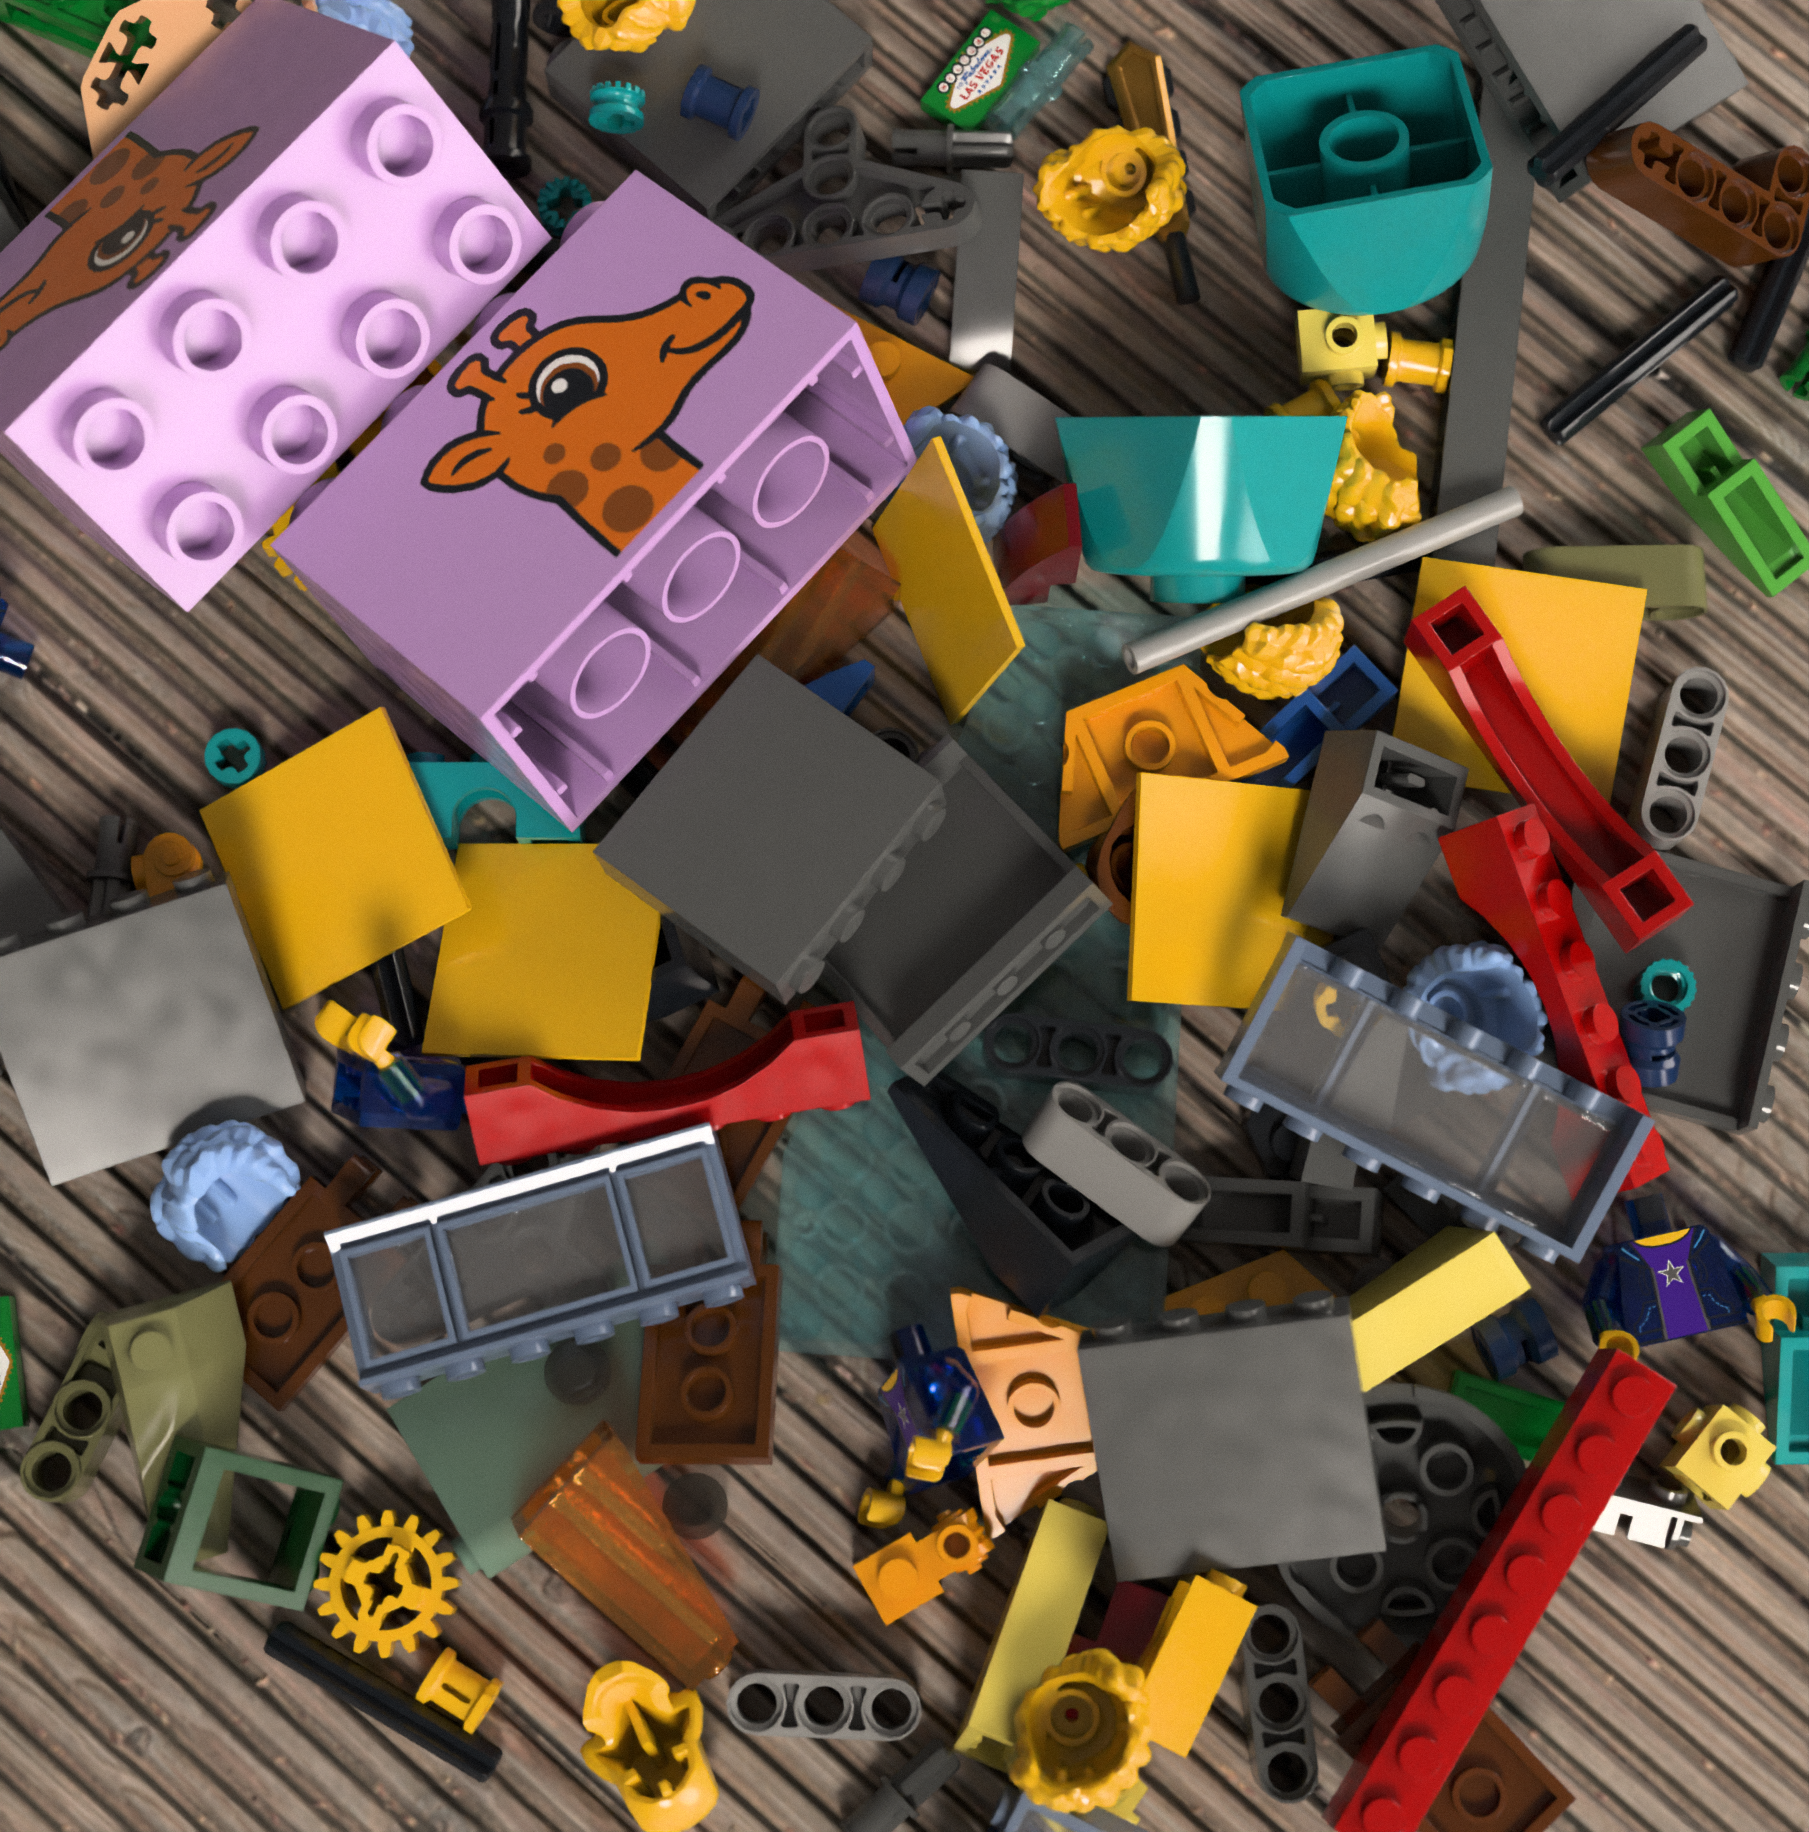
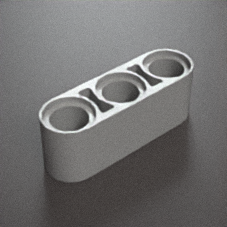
M983 364L947 414H953L958 418L965 414H970L977 418L979 423L987 422L992 424L995 434L999 435L1009 448V461L1016 464L1015 471L1045 491L1049 492L1062 484H1068L1054 417L1072 416L1004 370L991 364Z
M1694 667L1685 670L1661 693L1655 707L1626 823L1658 851H1669L1693 832L1698 822L1729 698L1726 682L1717 672L1709 668ZM1688 690L1696 693L1704 704V714H1694L1688 711L1681 702L1680 691ZM1665 749H1676L1686 756L1689 763V772L1687 774L1678 773L1670 768L1665 759ZM1651 807H1660L1672 816L1674 822L1673 833H1663L1653 826L1649 817Z
M1060 1081L1055 1084L1023 1129L1021 1135L1022 1142L1030 1155L1133 1232L1154 1245L1161 1247L1174 1245L1210 1200L1212 1193L1210 1184L1198 1169L1092 1091L1078 1083Z
M754 1669L738 1677L729 1690L726 1701L727 1713L733 1725L743 1733L756 1736L894 1741L903 1739L914 1731L919 1724L922 1712L919 1693L910 1681L902 1676L880 1673ZM749 1684H764L772 1689L776 1696V1710L766 1719L756 1720L749 1718L740 1707V1692ZM816 1687H832L843 1698V1712L832 1722L823 1723L816 1721L806 1710V1697ZM883 1690H900L908 1697L911 1703L909 1715L897 1725L890 1726L881 1723L872 1712L873 1700Z

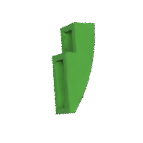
M1710 408L1685 413L1641 447V450L1686 512L1715 546L1766 597H1774L1809 569L1808 540L1756 459H1742Z

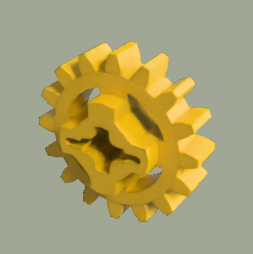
M384 1510L381 1526L376 1527L374 1520L368 1514L357 1517L358 1535L355 1536L345 1529H339L334 1536L337 1543L342 1547L340 1552L321 1553L319 1560L331 1568L330 1577L314 1580L313 1588L329 1591L331 1600L321 1605L317 1611L319 1616L337 1614L340 1621L335 1625L331 1633L335 1639L351 1631L357 1635L353 1650L356 1653L365 1652L372 1642L376 1641L378 1642L380 1657L389 1658L393 1656L397 1640L401 1641L408 1653L420 1649L417 1633L422 1631L432 1638L438 1637L443 1631L435 1619L437 1613L452 1615L455 1614L458 1608L452 1601L446 1599L445 1595L446 1590L462 1586V1578L447 1576L446 1566L452 1564L459 1557L455 1551L440 1554L436 1548L445 1534L441 1529H435L425 1536L420 1533L423 1519L421 1515L412 1514L404 1526H399L396 1510ZM386 1537L393 1538L391 1544L387 1545L384 1554L371 1560L356 1555L365 1545L374 1540ZM419 1552L423 1555L429 1566L431 1585L421 1580L415 1565ZM394 1563H396L394 1568L397 1570L394 1580L403 1585L402 1592L388 1595L383 1600V1603H381L382 1598L380 1596L383 1586L374 1581L375 1574L390 1571ZM346 1582L355 1586L362 1604L358 1614L353 1610L348 1600ZM406 1607L421 1612L412 1622L403 1627L384 1628L394 1610Z

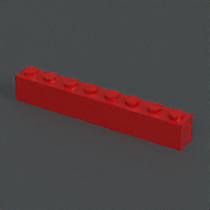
M1618 1348L1598 1349L1323 1812L1321 1818L1335 1831L1416 1832L1677 1385Z

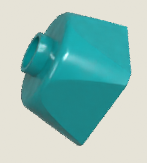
M1433 44L1255 76L1239 91L1262 262L1268 278L1280 291L1303 305L1330 313L1355 316L1379 315L1404 310L1428 301L1450 288L1467 272L1479 251L1486 227L1493 166L1457 51Z
M1347 416L1054 417L1067 483H1076L1082 554L1085 564L1091 570L1106 574L1150 576V601L1208 604L1225 603L1246 594V576L1292 574L1306 570L1313 563L1343 440Z

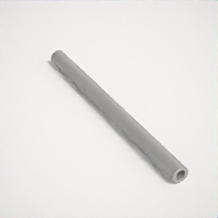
M1507 486L1304 571L1122 645L1124 662L1132 674H1138L1242 631L1253 622H1264L1520 516L1523 512L1521 496L1514 487Z

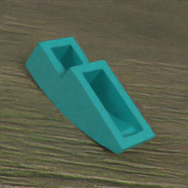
M1761 1253L1760 1291L1766 1296L1776 1294L1789 1298L1797 1310L1795 1332H1790L1783 1321L1769 1319L1768 1321L1773 1327V1341L1768 1343L1761 1342L1769 1442L1777 1447L1771 1454V1460L1775 1465L1809 1464V1253Z

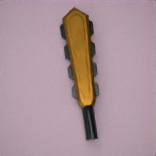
M1128 41L1106 66L1107 77L1102 84L1108 107L1116 110L1119 115L1115 125H1120L1128 131L1145 127L1151 128L1157 136L1163 135L1170 139L1175 148L1178 149L1176 141L1181 136L1182 129L1178 111L1169 106V99L1174 95L1171 69L1162 65L1160 55ZM1178 149L1186 165L1185 175L1183 176L1184 180L1189 174L1186 152ZM1187 189L1183 207L1179 211L1173 212L1170 221L1160 227L1154 234L1164 245L1177 304L1179 305L1192 304L1201 298L1187 241L1190 218L1196 211L1193 191Z

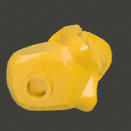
M617 1660L607 1663L596 1671L587 1686L583 1708V1724L587 1731L593 1732L595 1735L583 1743L580 1753L586 1766L601 1779L617 1786L628 1809L642 1830L645 1832H681L690 1829L710 1813L716 1806L719 1797V1789L700 1738L703 1730L704 1707L696 1688H685L680 1692H669L670 1687L667 1682L657 1673L631 1661Z

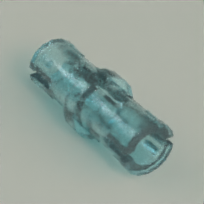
M1065 22L1060 27V31L1037 58L1030 61L1026 60L1018 69L1020 76L999 102L987 112V117L991 124H995L998 119L1001 121L996 127L998 131H1009L1012 133L1013 139L1016 140L1020 136V132L1046 102H1055L1063 92L1061 87L1063 82L1081 61L1094 50V45L1090 38H1086L1083 43L1079 42L1085 35L1080 28L1072 23Z

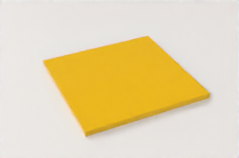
M938 436L930 440L873 526L872 531L949 724L953 725L961 721L1025 647V642L942 437Z
M1421 556L1411 620L1463 586H1466L1503 637L1520 675L1547 722L1585 776L1610 805L1647 589ZM1406 646L1392 736L1469 768L1465 787L1511 794Z
M385 707L375 709L199 810L225 872L229 871L255 945L282 1009H289L473 909Z
M1144 772L1136 773L1127 1001L1249 1009L1281 948L1287 931L1317 946L1333 940V935L1281 916L1311 790ZM1294 969L1273 1011H1286L1297 981L1295 978L1297 969Z
M458 843L454 867L473 909L444 924L421 1053L425 1056L517 1058L531 1055L538 1059L640 1061L652 985V970L655 965L661 914L605 873L593 853L599 844Z

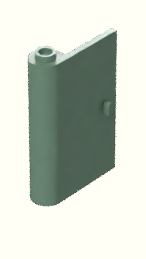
M654 1237L642 1244L648 1268L649 1265H669V1260ZM623 1257L601 1270L613 1283L615 1289L630 1285ZM587 1279L570 1290L568 1303L601 1294L599 1284L595 1280ZM547 1305L539 1311L549 1309L550 1307ZM639 1318L613 1325L615 1335L598 1342L577 1345L575 1337L549 1344L551 1353L535 1360L512 1363L509 1355L485 1362L486 1372L469 1379L448 1382L446 1374L439 1375L421 1386L422 1390L420 1392L406 1396L387 1408L392 1420L460 1534L450 1542L470 1575L482 1569L489 1579L493 1578L664 1465L639 1464L635 1458L645 1326L640 1325Z

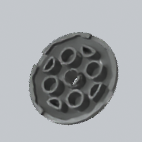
M1409 1383L1379 1384L1364 1394L1382 1508L1384 1510L1385 1504L1395 1499H1407L1417 1504L1421 1512L1420 1516L1414 1523L1404 1527L1395 1526L1384 1517L1387 1551L1278 1563L1277 1566L1286 1584L1298 1601L1316 1619L1331 1630L1362 1644L1354 1635L1372 1617L1380 1619L1409 1648L1415 1641L1421 1646L1424 1644L1527 1468L1517 1448L1506 1433L1489 1416L1464 1399L1429 1386Z

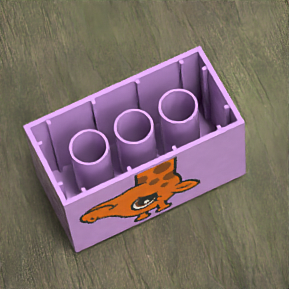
M254 0L0 252V453L73 525L188 613L552 238L395 40L284 0Z
M635 170L605 202L597 201L590 203L572 217L562 234L559 249L517 292H509L496 297L481 311L472 328L470 340L427 385L413 386L401 393L392 402L382 420L380 433L336 478H327L317 482L299 498L291 513L289 527L270 546L376 669L573 833L902 482L918 458L857 322L645 175Z

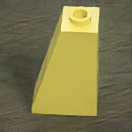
M1447 1226L1349 1297L1364 1393L1531 1288L1494 1231Z
M1063 1498L1060 1502L1048 1499L1040 1512L952 1746L953 1752L1008 1774L1010 1765L1019 1757L1015 1752V1745L1018 1740L1014 1725V1715L1023 1703L1025 1692L1039 1686L1045 1669L1050 1665H1060L1061 1660L1065 1657L1108 1534L1107 1522L1097 1518L1098 1513L1091 1506L1068 1498Z

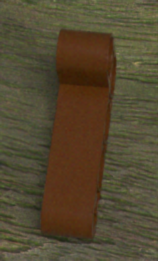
M1648 121L1608 133L1600 140L1595 149L1586 156L1588 174L1598 188L1730 267L1738 269L1791 256L1799 246L1809 207V155L1801 147L1791 145L1739 160L1731 169L1663 126Z

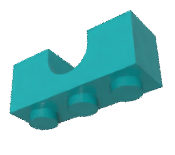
M432 752L407 754V759L446 849H458L460 826L464 815L471 807L486 800L502 801L515 809L516 839L519 844H586V819L572 833L478 753L470 755V762H445L444 755Z

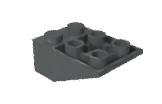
M1378 730L1325 731L1281 916L1337 937H1341L1360 927H1367L1377 950H1380L1441 853L1442 849L1437 838L1452 833L1455 830L1469 768Z

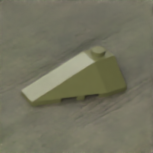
M230 1280L98 1316L147 1519H149L175 1435L237 1450L246 1341ZM224 1469L195 1562L227 1553L234 1471Z

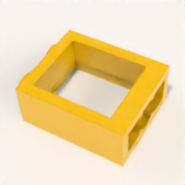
M1213 1568L1209 1572H1200L1199 1576L1195 1574L1180 1575L1170 1596L1175 1598L1156 1644L1141 1668L1145 1676L1141 1692L1145 1693L1149 1699L1146 1716L1151 1728L1150 1740L1185 1758L1258 1607L1242 1599L1247 1588L1246 1585Z

